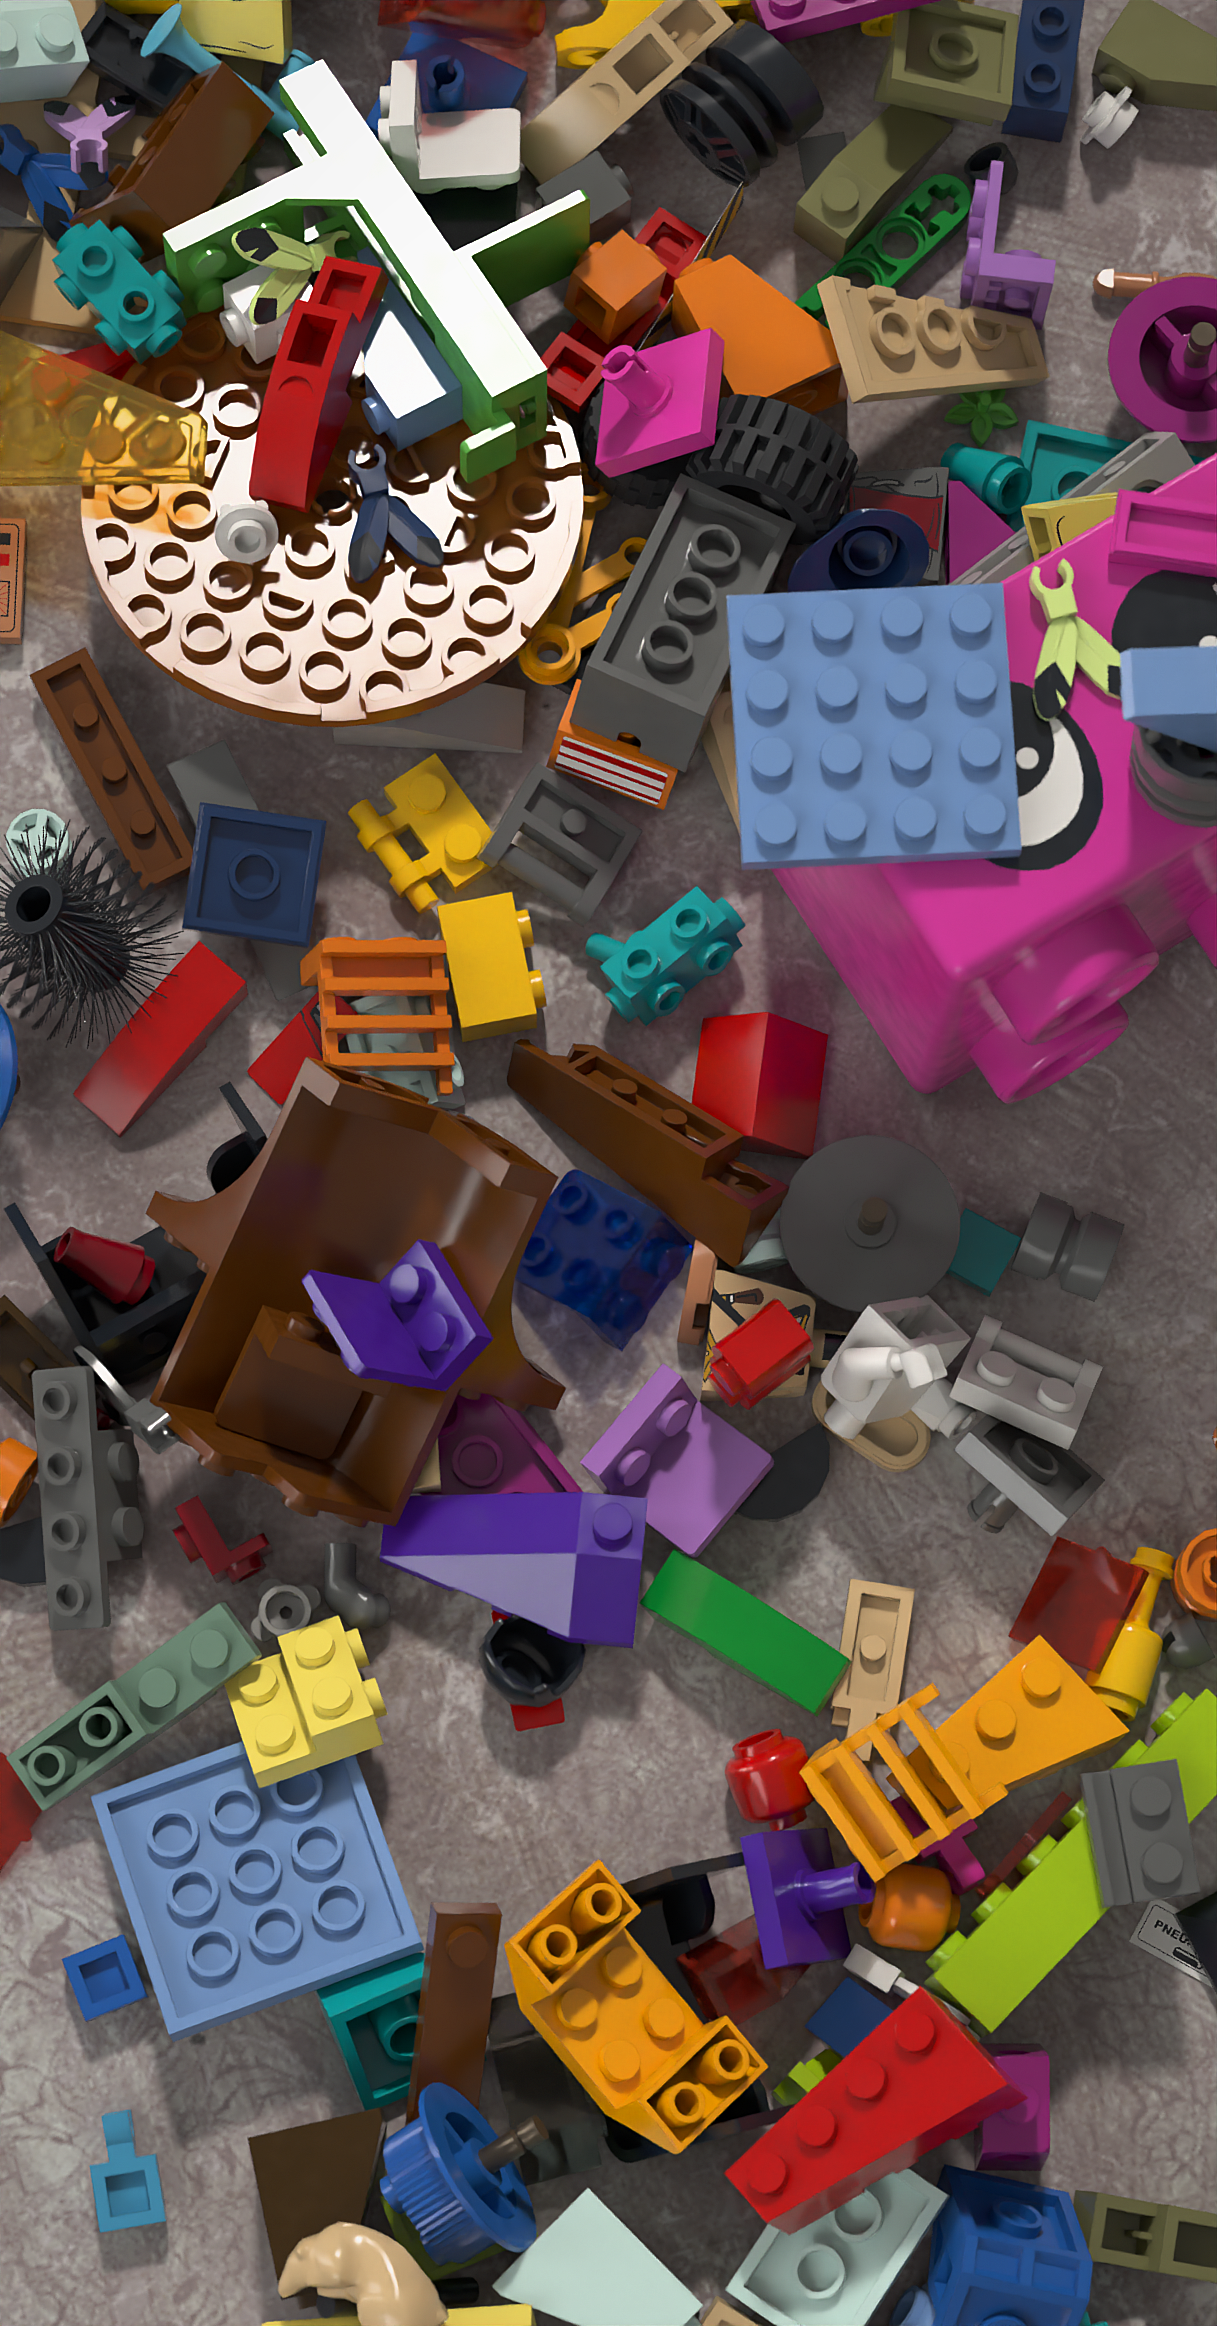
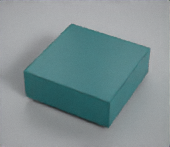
M965 1208L960 1217L958 1247L946 1274L990 1297L1022 1238Z

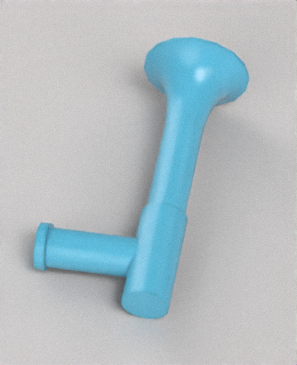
M179 3L170 7L160 17L149 32L141 48V56L144 58L152 53H164L187 64L198 74L221 63L220 60L200 46L189 35L181 21L182 5ZM293 49L290 54L291 58L267 94L253 83H248L238 75L275 113L265 128L282 141L284 133L292 129L297 132L299 125L280 99L279 80L315 63L308 55L297 49Z

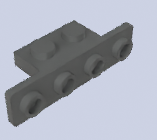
M77 1366L36 1370L32 1374L49 1626L53 1631L108 1627L111 1623L107 1561L142 1558L141 1540L144 1534V1521L139 1511L137 1474L140 1461L134 1444V1432L131 1429L98 1431L94 1372L92 1367Z

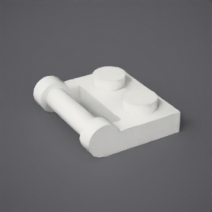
M985 1314L949 1397L1068 1450L1103 1367L1087 1359L1084 1360L1083 1364H1080L1001 1328L1003 1322Z

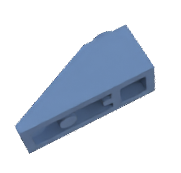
M369 247L357 252L358 263L382 268ZM389 278L388 285L363 345L366 398L361 401V406L374 432L377 434L385 432L397 451H400L463 419L462 385Z

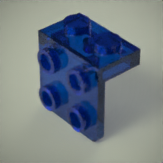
M574 1169L564 1175L550 1195L521 1258L515 1281L575 1312L603 1342L622 1352L632 1336L645 1324L649 1312L669 1283L679 1275L685 1260L694 1247L662 1212L580 1170Z

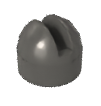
M1191 1611L1173 1620L1172 1623L1165 1627L1161 1636L1163 1641L1162 1651L1166 1653L1167 1661L1173 1666L1190 1669L1215 1658Z

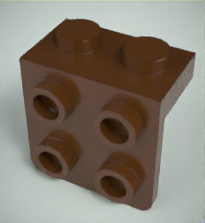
M263 1305L219 1398L214 1415L219 1425L223 1428L316 1459H326L333 1454L362 1391L386 1398L394 1382L372 1378L364 1379L351 1372L343 1363L341 1349L329 1328L318 1320L300 1312L292 1311L288 1314Z

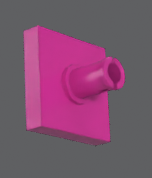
M712 328L638 352L628 345H621L612 349L606 355L601 365L604 370H601V375L605 381L595 465L607 477L618 476L714 445L725 341Z

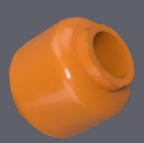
M904 1862L875 1882L876 1892L871 1903L858 1904L860 1924L868 1927L874 1942L884 1947L923 1953L930 1952L938 1947L946 1933H953L955 1931L961 1911L960 1898L957 1894L951 1893L949 1880L943 1871L935 1867Z

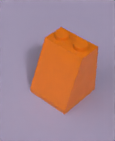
M731 254L714 262L711 258L698 260L683 269L679 274V278L674 280L671 327L677 338L712 328L725 341L719 400L723 397L729 398L730 395L735 394L756 395L788 403L811 415H815L848 399L849 391L831 331Z

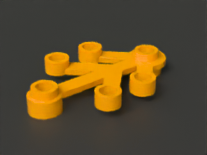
M581 458L582 485L595 486L599 490V494L595 496L583 495V525L578 554L569 582L556 608L541 630L518 654L519 664L525 675L543 685L561 684L569 680L576 673L580 665L581 651L598 642L621 593L613 595L607 601L605 610L569 628L574 607L624 578L629 579L635 565L630 564L625 557L632 552L642 553L647 542L646 539L641 537L629 538L621 544L618 552L583 571L596 511L604 509L610 503L612 497L603 491V487L597 481L594 482L588 475L589 469L585 463H582ZM552 650L557 652L561 659L556 663H545L538 656L543 651Z

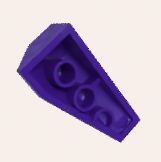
M588 1492L410 1496L396 1527L383 1525L380 1562L445 1590H458L489 1603L492 1610L508 1617H512L514 1614L545 1627L548 1634L564 1641L633 1648L648 1498Z

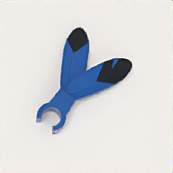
M2 124L0 125V136L4 141V151L0 147V164L16 176L21 175L24 188L42 226L50 238L58 243L59 239L72 228L68 222L74 216L59 187L75 190L96 189L108 181V170L105 173L99 172L98 163L85 162L81 163V172L76 174L71 169V154L40 153L23 139L20 130L16 126Z

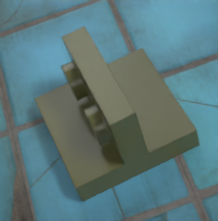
M941 0L893 13L891 41L875 82L874 100L987 126H992L994 119L1005 122L1012 106L1019 15L956 0Z

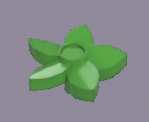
M1006 389L986 390L983 393L981 391L958 393L964 403L954 406L944 419L945 422L957 425L972 422L970 425L971 438L979 448L986 443L993 427L1004 430L1017 426L1019 423L1013 409L1007 404L1001 403Z

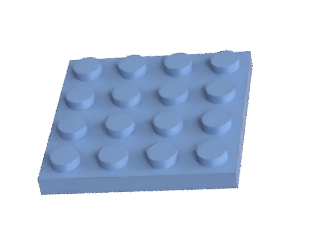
M1003 583L727 596L726 612L742 870L1020 856L1022 848Z
M241 1741L90 1796L168 2033L173 2042L425 1950L355 1755L259 1789L244 1743Z

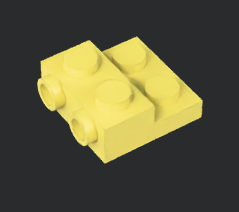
M339 1615L278 1636L277 1639L282 1650L281 1653L253 1662L224 1684L259 1789L384 1744L376 1722L377 1718L388 1715L375 1677L365 1681L361 1680L358 1669L370 1665L358 1629L355 1628L344 1632Z

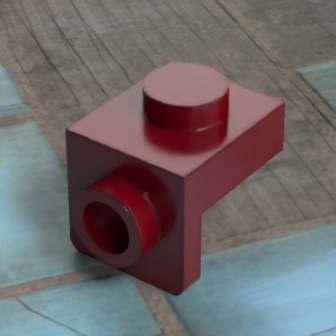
M198 1495L175 1507L183 1523L172 1529L176 1539L190 1563L200 1558L204 1560L216 1584L226 1578L230 1579L232 1585L238 1584L266 1567L263 1557L272 1553L273 1550L264 1533L229 1551Z

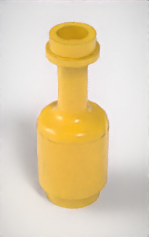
M1137 1547L1134 1558L1130 1559L1128 1566L1137 1573L1124 1617L1120 1621L1111 1620L1103 1623L1099 1630L1085 1678V1683L1121 1721H1135L1138 1708L1146 1707L1163 1645L1161 1637L1150 1630L1149 1622L1161 1580H1171L1174 1571L1172 1566L1174 1557L1149 1547Z

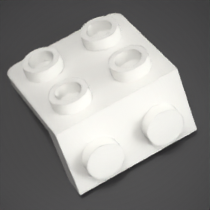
M417 60L392 61L391 86H380L382 119H378L379 144L388 156H392L394 166L411 191L430 194L444 188L477 187L484 190H493L519 181L521 168V117L517 109L503 108L422 114Z

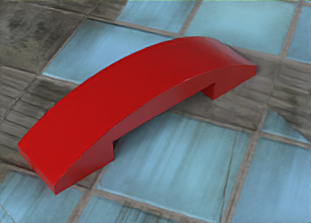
M659 207L634 239L638 244H644L652 249L658 256L661 264L667 268L658 303L608 345L579 319L567 334L561 331L540 358L547 368V393L578 413L591 403L598 387L605 381L601 375V370H604L601 365L606 355L612 349L621 345H628L635 351L640 348L671 298L674 290V280L679 278V274L683 269L692 264L708 237Z

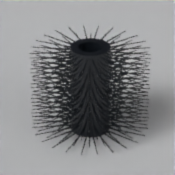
M48 818L45 841L43 826L42 851L38 835L41 866L35 845H33L40 874L37 873L31 859L27 824L25 825L29 857L22 834L21 838L30 871L18 846L17 849L29 877H26L21 870L5 834L4 837L21 876L0 847L21 880L19 882L11 872L9 873L0 864V869L15 885L13 888L0 878V881L11 890L9 891L0 886L1 889L9 893L7 894L0 890L1 893L8 896L6 898L0 894V901L6 902L5 904L0 903V905L5 906V908H0V912H5V917L0 916V923H8L5 926L0 925L2 926L0 928V937L5 936L0 941V952L7 950L0 960V969L14 962L11 972L8 974L9 977L2 980L7 981L0 984V996L1 994L4 995L10 981L26 973L22 988L15 990L18 992L10 995L13 997L8 999L9 1002L6 1003V1008L10 1009L17 1005L18 1000L21 1002L23 992L25 996L28 988L39 983L33 1002L23 1008V1011L20 1013L19 1018L23 1020V1018L26 1019L27 1015H30L31 1010L34 1012L36 1002L38 1007L39 1000H43V997L52 992L44 1015L31 1027L32 1030L38 1029L39 1026L42 1027L44 1020L45 1023L47 1021L49 1011L51 1018L52 1008L54 1007V1010H56V1004L61 1002L66 996L61 1017L47 1038L48 1041L49 1038L51 1040L52 1036L55 1037L57 1029L59 1033L62 1019V1028L64 1027L66 1012L68 1021L69 1008L71 1006L73 1013L72 1003L75 999L78 1003L77 996L79 994L78 1012L66 1048L70 1038V1044L72 1042L74 1031L76 1039L78 1020H80L81 1032L82 1008L84 1022L86 1023L84 1002L86 1000L89 1013H91L88 1049L91 1025L93 1042L94 1016L98 1034L95 1002L103 1024L96 998V993H98L104 1006L109 1044H111L107 1012L114 1034L115 1030L105 994L119 1023L120 1021L107 990L115 998L132 1034L123 1013L124 1009L119 1003L115 992L135 1021L136 1019L114 986L126 997L128 996L137 1006L139 1005L152 1018L120 981L126 982L153 1004V1001L146 997L125 977L167 999L164 995L126 975V973L155 988L153 985L129 973L128 970L141 977L143 976L140 974L166 983L167 981L138 970L178 977V975L146 968L130 962V960L167 966L142 959L176 960L154 957L184 953L154 955L136 951L135 949H164L143 946L172 943L156 942L177 938L179 936L167 937L184 932V930L147 943L133 942L136 938H152L141 937V935L160 932L147 931L166 927L167 925H159L172 921V919H168L176 916L173 914L178 912V910L148 928L130 933L134 927H140L136 926L139 922L148 921L142 920L143 918L155 915L146 916L147 914L160 910V908L154 909L164 905L161 903L166 901L165 896L167 894L146 912L128 919L133 910H136L134 908L137 905L143 904H138V902L148 899V897H144L152 894L149 892L154 890L153 885L155 883H149L140 897L121 906L125 894L130 893L127 891L136 888L132 886L138 884L139 882L137 881L142 879L141 876L143 875L141 871L139 873L135 872L133 877L132 875L130 876L125 888L109 895L115 879L123 877V875H119L127 872L126 869L130 867L131 861L125 860L121 865H118L116 873L114 868L111 878V874H109V879L97 884L104 865L117 856V848L110 850L109 854L106 853L104 861L102 857L101 864L98 866L99 863H97L95 869L85 874L91 855L105 840V837H101L100 840L98 839L97 842H94L92 849L91 846L89 848L88 855L86 856L85 852L84 859L80 860V863L71 871L76 849L90 826L85 828L84 832H81L80 837L77 835L74 849L73 841L71 853L69 855L68 848V858L65 861L63 857L64 864L61 868H58L59 871L57 873L58 856L71 820L69 819L67 827L66 824L64 826L62 837V830H60L58 850L57 837H55L54 859L51 846V867L46 856L49 867L48 875H46L44 872V856L49 823ZM129 943H136V944H138V945H127V944H129ZM130 951H132V952H138V953H143V954H149V955H147V956H131V955H130ZM88 992H90L92 996L91 1012L87 1000Z

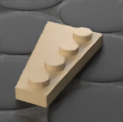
M834 275L817 284L852 404L1034 386L1050 377L1031 318L976 306H969L964 310L945 306L944 299L926 295L917 300L896 296V291L893 288L874 284L868 289L851 286L850 279Z

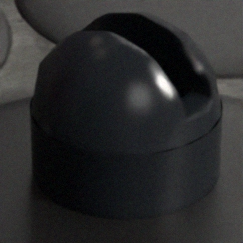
M1002 142L991 143L976 151L967 160L964 172L972 185L975 186L976 179L987 180L991 160L1004 162L1000 195H1004L1015 186L1019 171L1016 160L1007 145Z

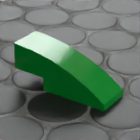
M676 1549L672 1551L639 1602L656 1621L700 1645L714 1658L818 1717L852 1663L848 1657L797 1623Z

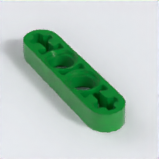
M949 174L933 175L923 181L805 292L795 304L818 320L825 311L817 284L832 275L844 277L850 273H861L869 277L873 285L889 287L897 291L963 228L967 222L971 204L968 187L962 180ZM932 196L940 201L945 200L948 196L954 199L953 215L946 210L940 211L930 220L927 232L921 222L931 211ZM902 232L914 239L917 250L914 255L907 259H894L884 251L882 242L891 233ZM826 319L824 326L830 330L828 321Z

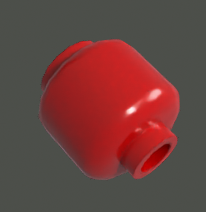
M770 1729L749 1736L732 1747L734 1756L726 1764L725 1777L743 1820L753 1824L768 1823L771 1831H781L803 1822L808 1817L805 1808L815 1798L799 1773L809 1760L805 1746L800 1739L792 1736H783L780 1729Z

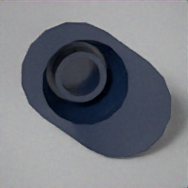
M857 509L843 515L833 525L830 532L808 547L795 561L787 580L788 593L914 587L922 580L929 565L928 540L923 529L908 515L891 509Z

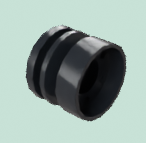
M741 19L734 22L733 25L706 48L705 60L707 65L698 62L688 65L682 71L681 79L672 80L660 91L659 101L668 122L691 153L713 174L726 183L739 188L743 182V188L750 186L760 176L761 168L769 167L777 161L778 148L776 143L784 146L795 144L823 118L824 106L817 88L795 57L770 33L755 23Z

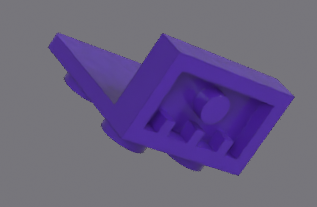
M418 1239L380 1283L310 1270L302 1279V1283L313 1301L314 1313L328 1326L341 1349L343 1363L351 1372L364 1379L372 1378L400 1383L409 1387L417 1386L446 1391L493 1340L492 1335L434 1242Z

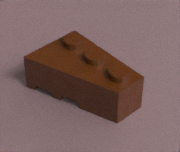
M224 61L191 77L141 135L147 142L126 171L119 164L109 173L107 182L113 187L101 203L86 210L80 208L68 223L72 227L79 223H84L89 229L100 219L111 232L121 225L135 239L144 252V255L137 260L140 264L164 254V232L208 212L210 208L219 205L232 192L236 185V181L232 178L239 165L248 162L262 148L265 138L261 133L275 113Z

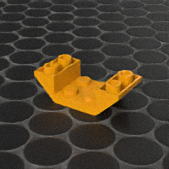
M598 1859L504 1944L518 2003L523 2014L606 2115L676 2155L681 2153L768 2068V2065L727 2015L705 2025L700 2021L626 1930L625 1926L641 1912V1909L601 1860Z

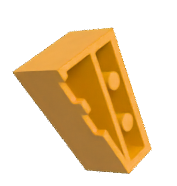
M1039 1634L940 1725L935 1732L977 1793L981 1795L999 1782H1002L1009 1792L1037 1779L1039 1781L1053 1775L1060 1769L1090 1756L1094 1757L1106 1752L1127 1735L1130 1730ZM920 1744L906 1758L945 1815L948 1816L962 1807V1804ZM891 1772L885 1778L887 1782L928 1825L898 1779Z

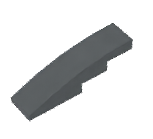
M224 739L166 765L195 830L200 802L259 811ZM313 924L308 948L248 940L277 1001L311 987L301 986L300 960L320 941Z

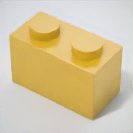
M512 892L437 906L441 939L446 940L447 953L445 954L462 1042L537 1028L536 1009L547 1007L540 969L528 971L524 948L534 946L528 910L516 911Z

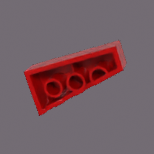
M919 1986L724 2174L767 2224L788 2235H792L863 2194L865 2188L892 2172L900 2173L919 2162L918 2157L951 2138L957 2140L978 2128L977 2123L1003 2108L1011 2109L1028 2099V2097L948 2007L925 1988Z

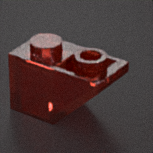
M755 1914L676 1958L703 2014L711 2021L727 2015L735 2026L784 1999L812 1965L765 1969Z

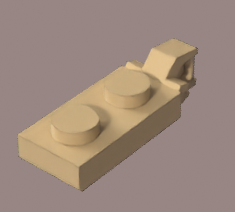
M850 1579L839 1652L848 1657L852 1663L832 1693L830 1709L833 1710L831 1725L846 1728L845 1739L898 1705L915 1589ZM871 1740L855 1750L865 1766L870 1762Z

